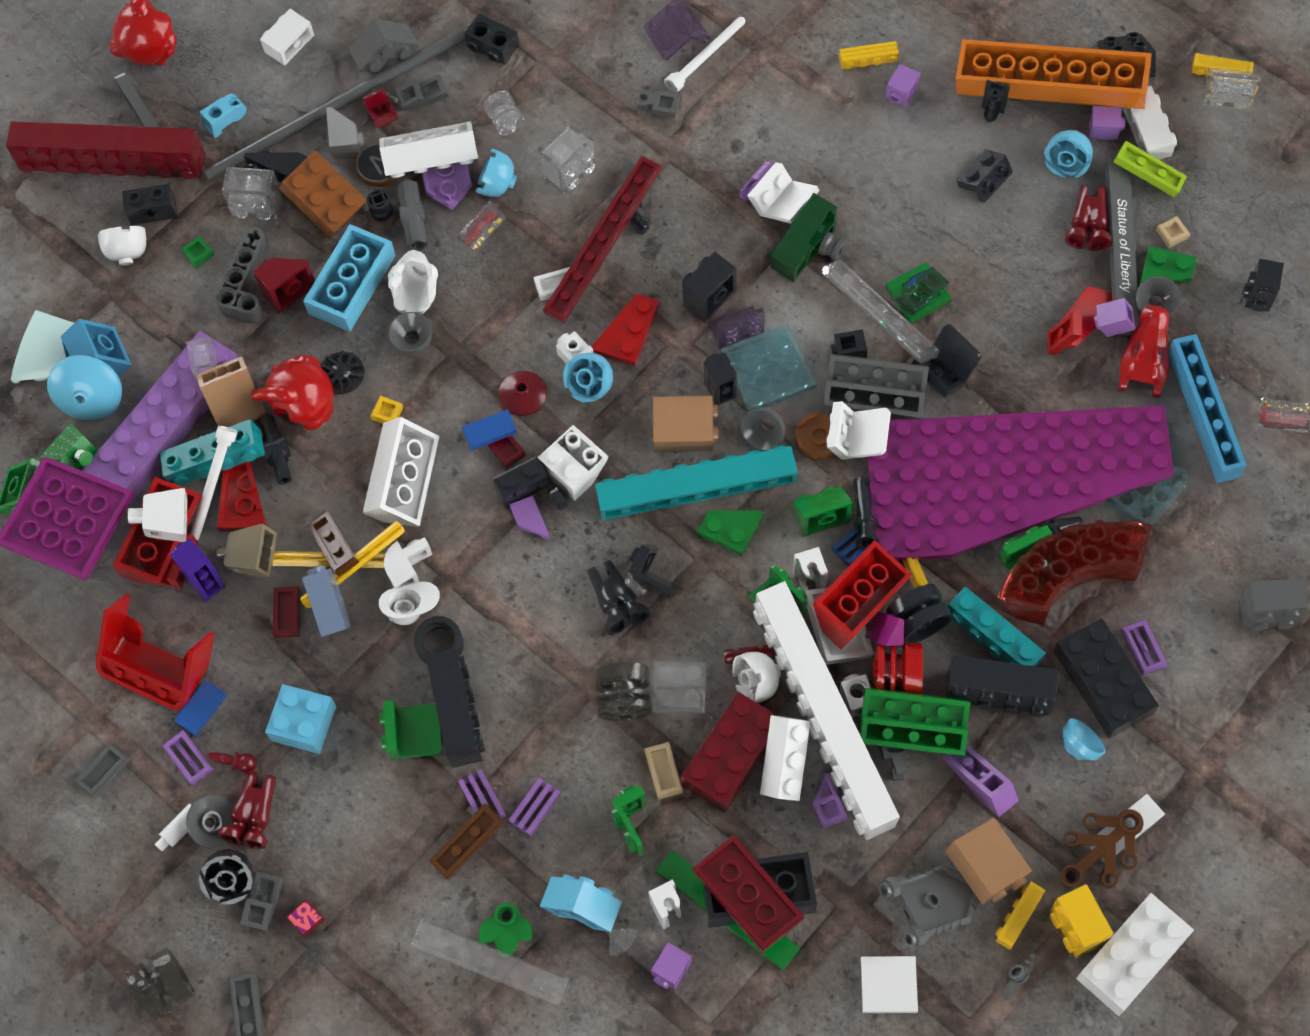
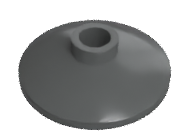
M214 795L196 800L189 808L186 817L187 830L193 841L209 849L219 848L227 844L228 842L218 837V832L221 827L232 825V805L224 798ZM206 819H209L211 821L210 828L206 827L205 825Z

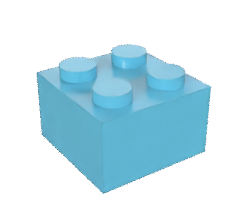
M282 684L265 733L272 742L320 754L337 706L332 697Z

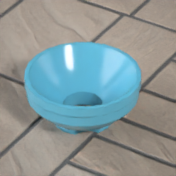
M1071 718L1063 726L1064 748L1077 760H1098L1105 754V747L1102 741L1086 724Z

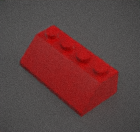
M155 477L147 494L184 487ZM185 488L187 494L188 527L202 494ZM133 523L113 564L116 574L142 584L161 585L172 561L170 554L180 542L147 537L143 532L142 523Z
M874 540L813 603L822 633L842 650L905 584L912 574Z

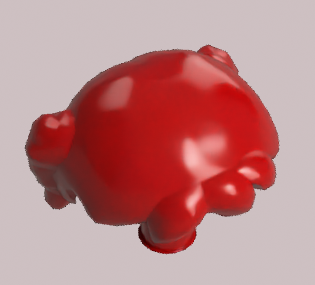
M131 0L123 6L114 21L110 52L115 57L126 58L142 66L165 65L167 59L175 51L177 39L174 31H172L171 18L167 13L153 8L152 2L149 0Z
M312 355L292 357L289 360L272 366V373L269 375L265 387L251 392L253 400L267 401L276 416L282 417L288 413L290 421L305 424L303 428L307 430L320 428L323 422L330 420L334 412L332 382L320 366L318 359Z

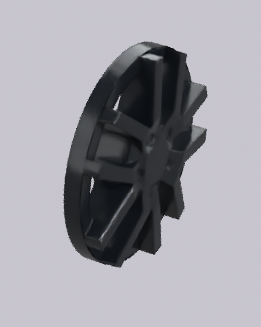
M343 350L330 356L327 355L326 359L320 364L323 370L329 372L327 373L329 379L334 378L331 380L332 386H335L337 383L340 384L341 389L333 388L335 394H346L354 391L364 379L365 370L363 363L352 352H344ZM344 357H348L346 363L343 362ZM353 359L357 362V364H351ZM330 362L334 366L331 368L326 365ZM360 369V372H352V370ZM350 378H358V380L353 384ZM348 381L350 387L344 389L343 383Z

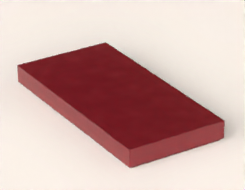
M734 835L692 867L693 873L761 953H764L804 920V915Z

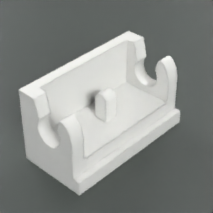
M819 547L794 554L793 574L794 577L798 578L801 589L804 592L808 590L806 582L809 580H813L816 583L817 589L826 588L828 571Z
M673 880L648 892L650 904L663 930L670 927L667 918L668 911L674 910L676 916L681 918L680 899L676 893Z

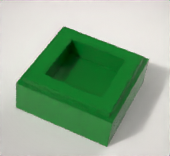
M200 236L181 248L183 255L195 268H198L215 255L213 250Z

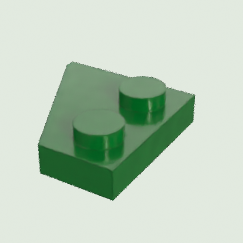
M1149 246L1140 284L1154 276L1166 277L1177 284L1189 283L1193 276L1197 257Z
M709 510L697 534L743 556L764 517V512Z

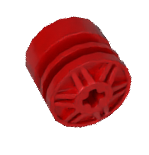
M904 642L902 654L896 653L895 646H889V654H884V645L877 643L872 660V682L875 689L884 690V685H889V690L895 691L896 685H900L902 692L922 694V643Z

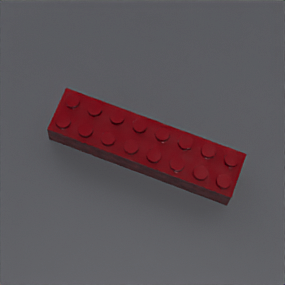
M11 121L6 141V147L19 170L25 172L45 171L48 173L68 172L71 174L91 173L93 175L114 174L116 176L137 175L139 177L159 176L162 178L182 177L192 179L202 178L205 152L195 129Z

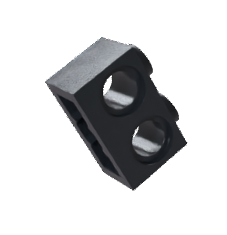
M480 13L464 33L466 45L471 51L479 52L487 56L491 61L500 62L506 65L519 47L517 31Z

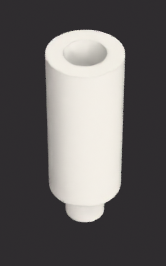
M190 803L159 833L161 838L155 845L161 851L168 845L173 847L188 832L186 817L191 807Z

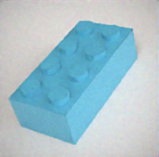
M350 224L303 300L308 314L351 332L396 256L392 241Z

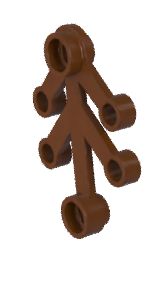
M1132 809L1122 811L1118 817L1097 816L1095 813H1088L1084 816L1083 825L1088 830H1094L1098 826L1116 828L1109 835L1078 834L1075 831L1065 833L1063 842L1069 848H1075L1077 845L1096 847L1075 866L1068 865L1062 869L1060 880L1064 886L1068 888L1077 887L1082 881V874L1105 854L1104 874L1101 877V882L1106 888L1115 887L1118 883V876L1116 874V843L1123 836L1125 854L1121 858V865L1126 870H1132L1137 866L1135 836L1142 831L1144 821L1140 813ZM1088 817L1095 818L1096 824L1094 826H1089L1086 823ZM1132 819L1135 826L1133 828L1126 827L1125 820ZM1068 835H1074L1077 842L1070 844L1066 838ZM1132 857L1134 865L1127 866L1124 859ZM1074 873L1076 880L1074 882L1067 881L1066 874ZM1112 875L1115 878V882L1107 884L1105 876Z

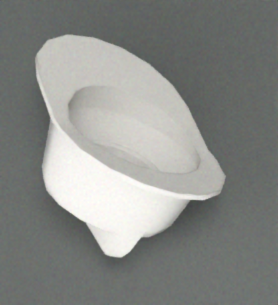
M429 582L412 583L384 592L379 599V608L383 614L389 617L390 621L399 625H409L414 623L420 614L430 611L437 605L440 599V592L435 585Z

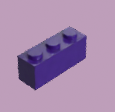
M190 538L185 542L179 543L174 548L170 556L187 582L205 602L225 587L210 560Z

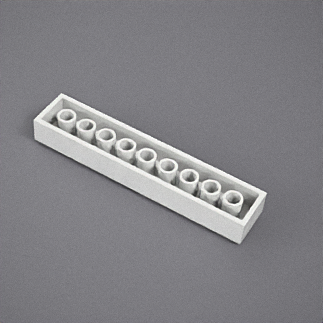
M784 581L756 594V603H754L755 610L753 611L755 620L758 625L763 624L765 628L764 638L769 648L774 647L776 651L775 661L779 669L785 670L788 676L786 684L792 694L796 693L799 699L797 707L802 717L807 716L808 720L811 721L809 732L813 740L818 739L821 745V749H819L820 755L824 763L829 762L833 770L830 773L835 786H840L844 793L842 801L847 811L852 810L856 818L853 821L856 831L859 835L863 834L866 840H869L895 828L900 816L786 582Z

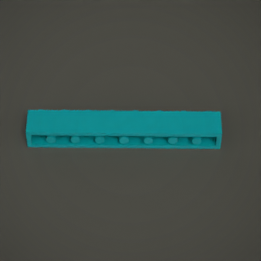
M780 445L762 452L753 450L746 455H728L716 461L703 460L698 464L690 466L682 464L664 471L656 469L644 475L630 474L623 479H605L595 484L603 521L797 483L798 471L792 447Z

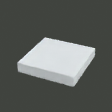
M916 956L860 958L862 1013H918Z

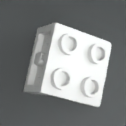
M775 162L747 196L760 216L793 223L812 194H817L819 189L814 185L792 181L783 164Z

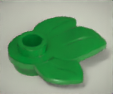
M502 903L495 909L492 917L483 921L478 938L481 944L495 941L498 951L504 957H509L516 950L519 940H531L532 927L528 920L520 916V911L514 904ZM505 913L512 914V918L509 921L503 920Z

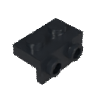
M985 149L956 179V182L960 188L976 192L979 200L985 203L1013 173V170L1005 154Z

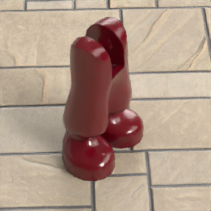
M1081 185L1071 221L1072 228L1066 232L1065 242L1073 248L1083 249L1087 241L1086 230L1089 229L1088 249L1091 251L1103 250L1111 244V236L1105 231L1107 228L1105 187H1098L1096 197L1089 196V185Z
M255 771L249 772L240 796L231 812L232 825L223 826L219 829L218 837L220 839L240 846L243 842L246 847L252 849L266 848L268 840L262 833L269 824L271 803L276 784L275 776L267 775L261 790L257 789L259 773ZM250 823L249 831L244 836L246 826Z

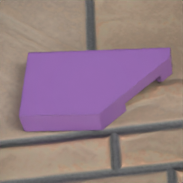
M533 496L509 504L520 530L537 534L544 539L550 538Z
M829 773L825 774L813 802V807L823 829L848 819Z

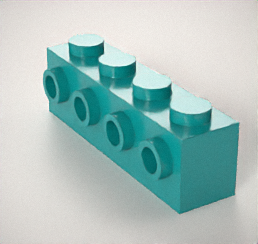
M251 419L228 427L236 430L237 435L235 442H232L231 446L227 447L220 471L229 470L233 466L244 462H251L265 455L261 430ZM216 432L161 451L163 477L168 482L178 486H185L197 479L207 478L218 445L216 442L217 437H215Z
M966 586L948 604L953 614L952 622L964 629L974 641L979 642L988 649L993 657L1000 659L1002 662L1037 667L1042 663L1046 652Z

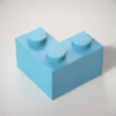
M564 874L562 878L551 876L540 907L558 917L576 919L594 930L611 932L622 901L613 897L614 892L611 890L595 887V882L589 878L580 876L578 880Z

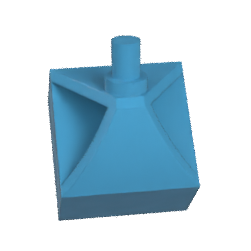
M78 319L61 335L65 358L74 355L97 358L109 365L118 377L132 366L119 335L113 326Z

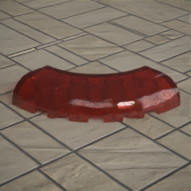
M1095 520V523L1071 525L1063 528L1061 532L1044 537L1034 544L1033 548L1025 555H1022L1008 573L997 599L998 607L1009 616L1044 626L1054 604L1068 591L1081 584L1101 579H1122L1135 582L1142 568L1152 525L1129 520H1119V522Z

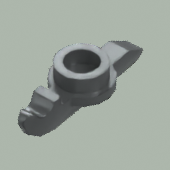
M1032 953L1028 959H1024L1023 965H1015L1010 969V982L1006 985L1003 993L1005 1000L1008 1001L1020 985L1028 980L1029 974L1036 964V954Z

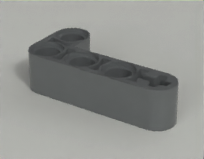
M251 227L244 232L215 295L217 305L224 316L251 324L259 322L263 317V309L258 298L249 293L255 280L253 271L258 265L263 263L269 249L264 232L258 227Z

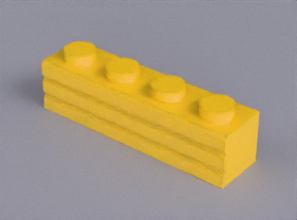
M896 41L839 49L841 69L894 63L898 61L899 57Z
M1195 53L1191 73L1208 75L1213 78L1220 77L1226 80L1250 82L1254 62Z
M1032 881L1029 885H1024L1020 892L1023 894L1021 899L1017 898L1012 905L1015 909L1012 914L1008 912L1003 920L1006 924L1003 928L1000 926L995 934L997 936V943L1009 950L1012 948L1045 893V889Z

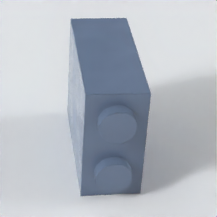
M324 565L308 570V576L303 577L302 580L321 637L351 627L352 625L333 569L326 570Z

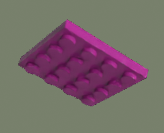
M44 456L0 532V547L86 582L130 504L134 493L131 490Z

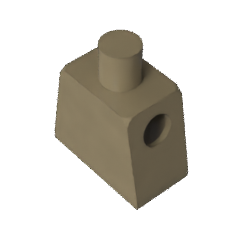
M264 524L231 532L228 535L227 546L217 549V559L219 562H224V567L236 574L270 578L277 533Z

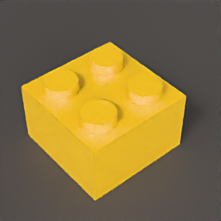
M1087 884L1058 897L1050 909L1052 912L1050 913V918L1053 925L1057 929H1061L1065 936L1063 938L1064 945L1069 953H1074L1076 959L1105 945L1114 934Z

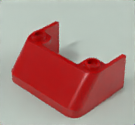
M126 593L103 611L96 669L105 679L170 709L180 710L188 703L209 667L215 633L210 631L189 649L184 659L143 641L144 632L141 624L128 616L131 595Z

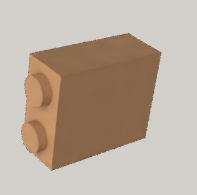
M242 356L196 374L201 391L217 426L229 427L249 419L255 421L261 416L266 415L262 401H255L251 398V392L256 390V387Z
M712 396L653 397L654 452L713 451V442H718V427H713V420L718 419V405H713Z
M995 818L956 839L945 851L982 905L990 900L993 903L1000 901L1007 895L1005 891L1010 888L1014 891L1018 890L1027 883L1025 878L1032 872Z

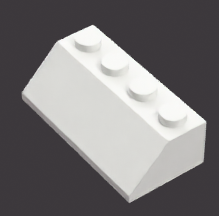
M471 121L380 138V152L385 176L391 175L392 178L404 176L405 172L409 171L423 173L428 171L430 167L437 166V169H444L450 167L451 163L460 162V164L464 165L473 163L474 159H478Z
M402 417L383 423L363 508L364 514L385 523L393 524L397 521L401 525L420 526L439 441L438 435Z

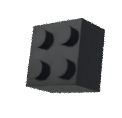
M715 251L709 257H704L699 263L698 268L693 273H688L682 281L683 307L705 323L736 292V267Z

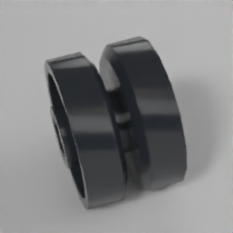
M926 584L917 587L896 599L887 608L886 613L904 620L905 643L923 641L941 631L953 620V614L948 605L940 603L942 595L936 585Z

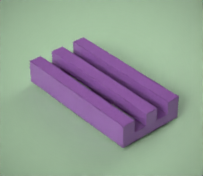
M1146 619L1121 628L1120 631L1142 676L1167 667L1168 664ZM1140 627L1157 659L1158 663L1156 664L1154 663L1148 651V648L1141 637V634L1138 630V628ZM1130 631H1132V633H1133V635H1134V637H1135V639H1136V641H1137V643H1138V645H1139V647H1140V649H1141V652H1142V654H1143V656H1144V658H1145V660H1146V662H1147V664H1148V667L1146 666V664H1145V662H1144V660H1143V658H1142V656H1141V654H1140V652H1139V650H1138V648H1137V646H1136V644H1135V642H1134V640H1133V637H1132Z
M184 730L162 745L193 787L197 784L198 780H203L206 774H211L214 771ZM183 738L205 768L199 769L180 744V739ZM172 745L177 747L196 772L193 777L170 748Z
M482 769L478 770L476 774H471L467 776L468 778L458 781L474 813L479 809L467 785L472 784L482 805L484 803L488 805L476 780L481 779L498 811L497 815L500 818L506 816Z
M538 778L510 817L509 823L531 837L559 798L561 792L554 789L550 784H546L541 778ZM540 788H543L542 792L539 794V796L534 801L532 806L529 808L527 813L524 815L522 820L520 822L517 821L522 815V813L525 811L527 806L530 804L532 799L535 797L537 792L540 790ZM548 793H551V797L548 799V801L541 809L539 814L536 816L534 821L531 823L529 828L526 827L525 825L532 817L536 809L539 807L541 802L544 800L546 795Z

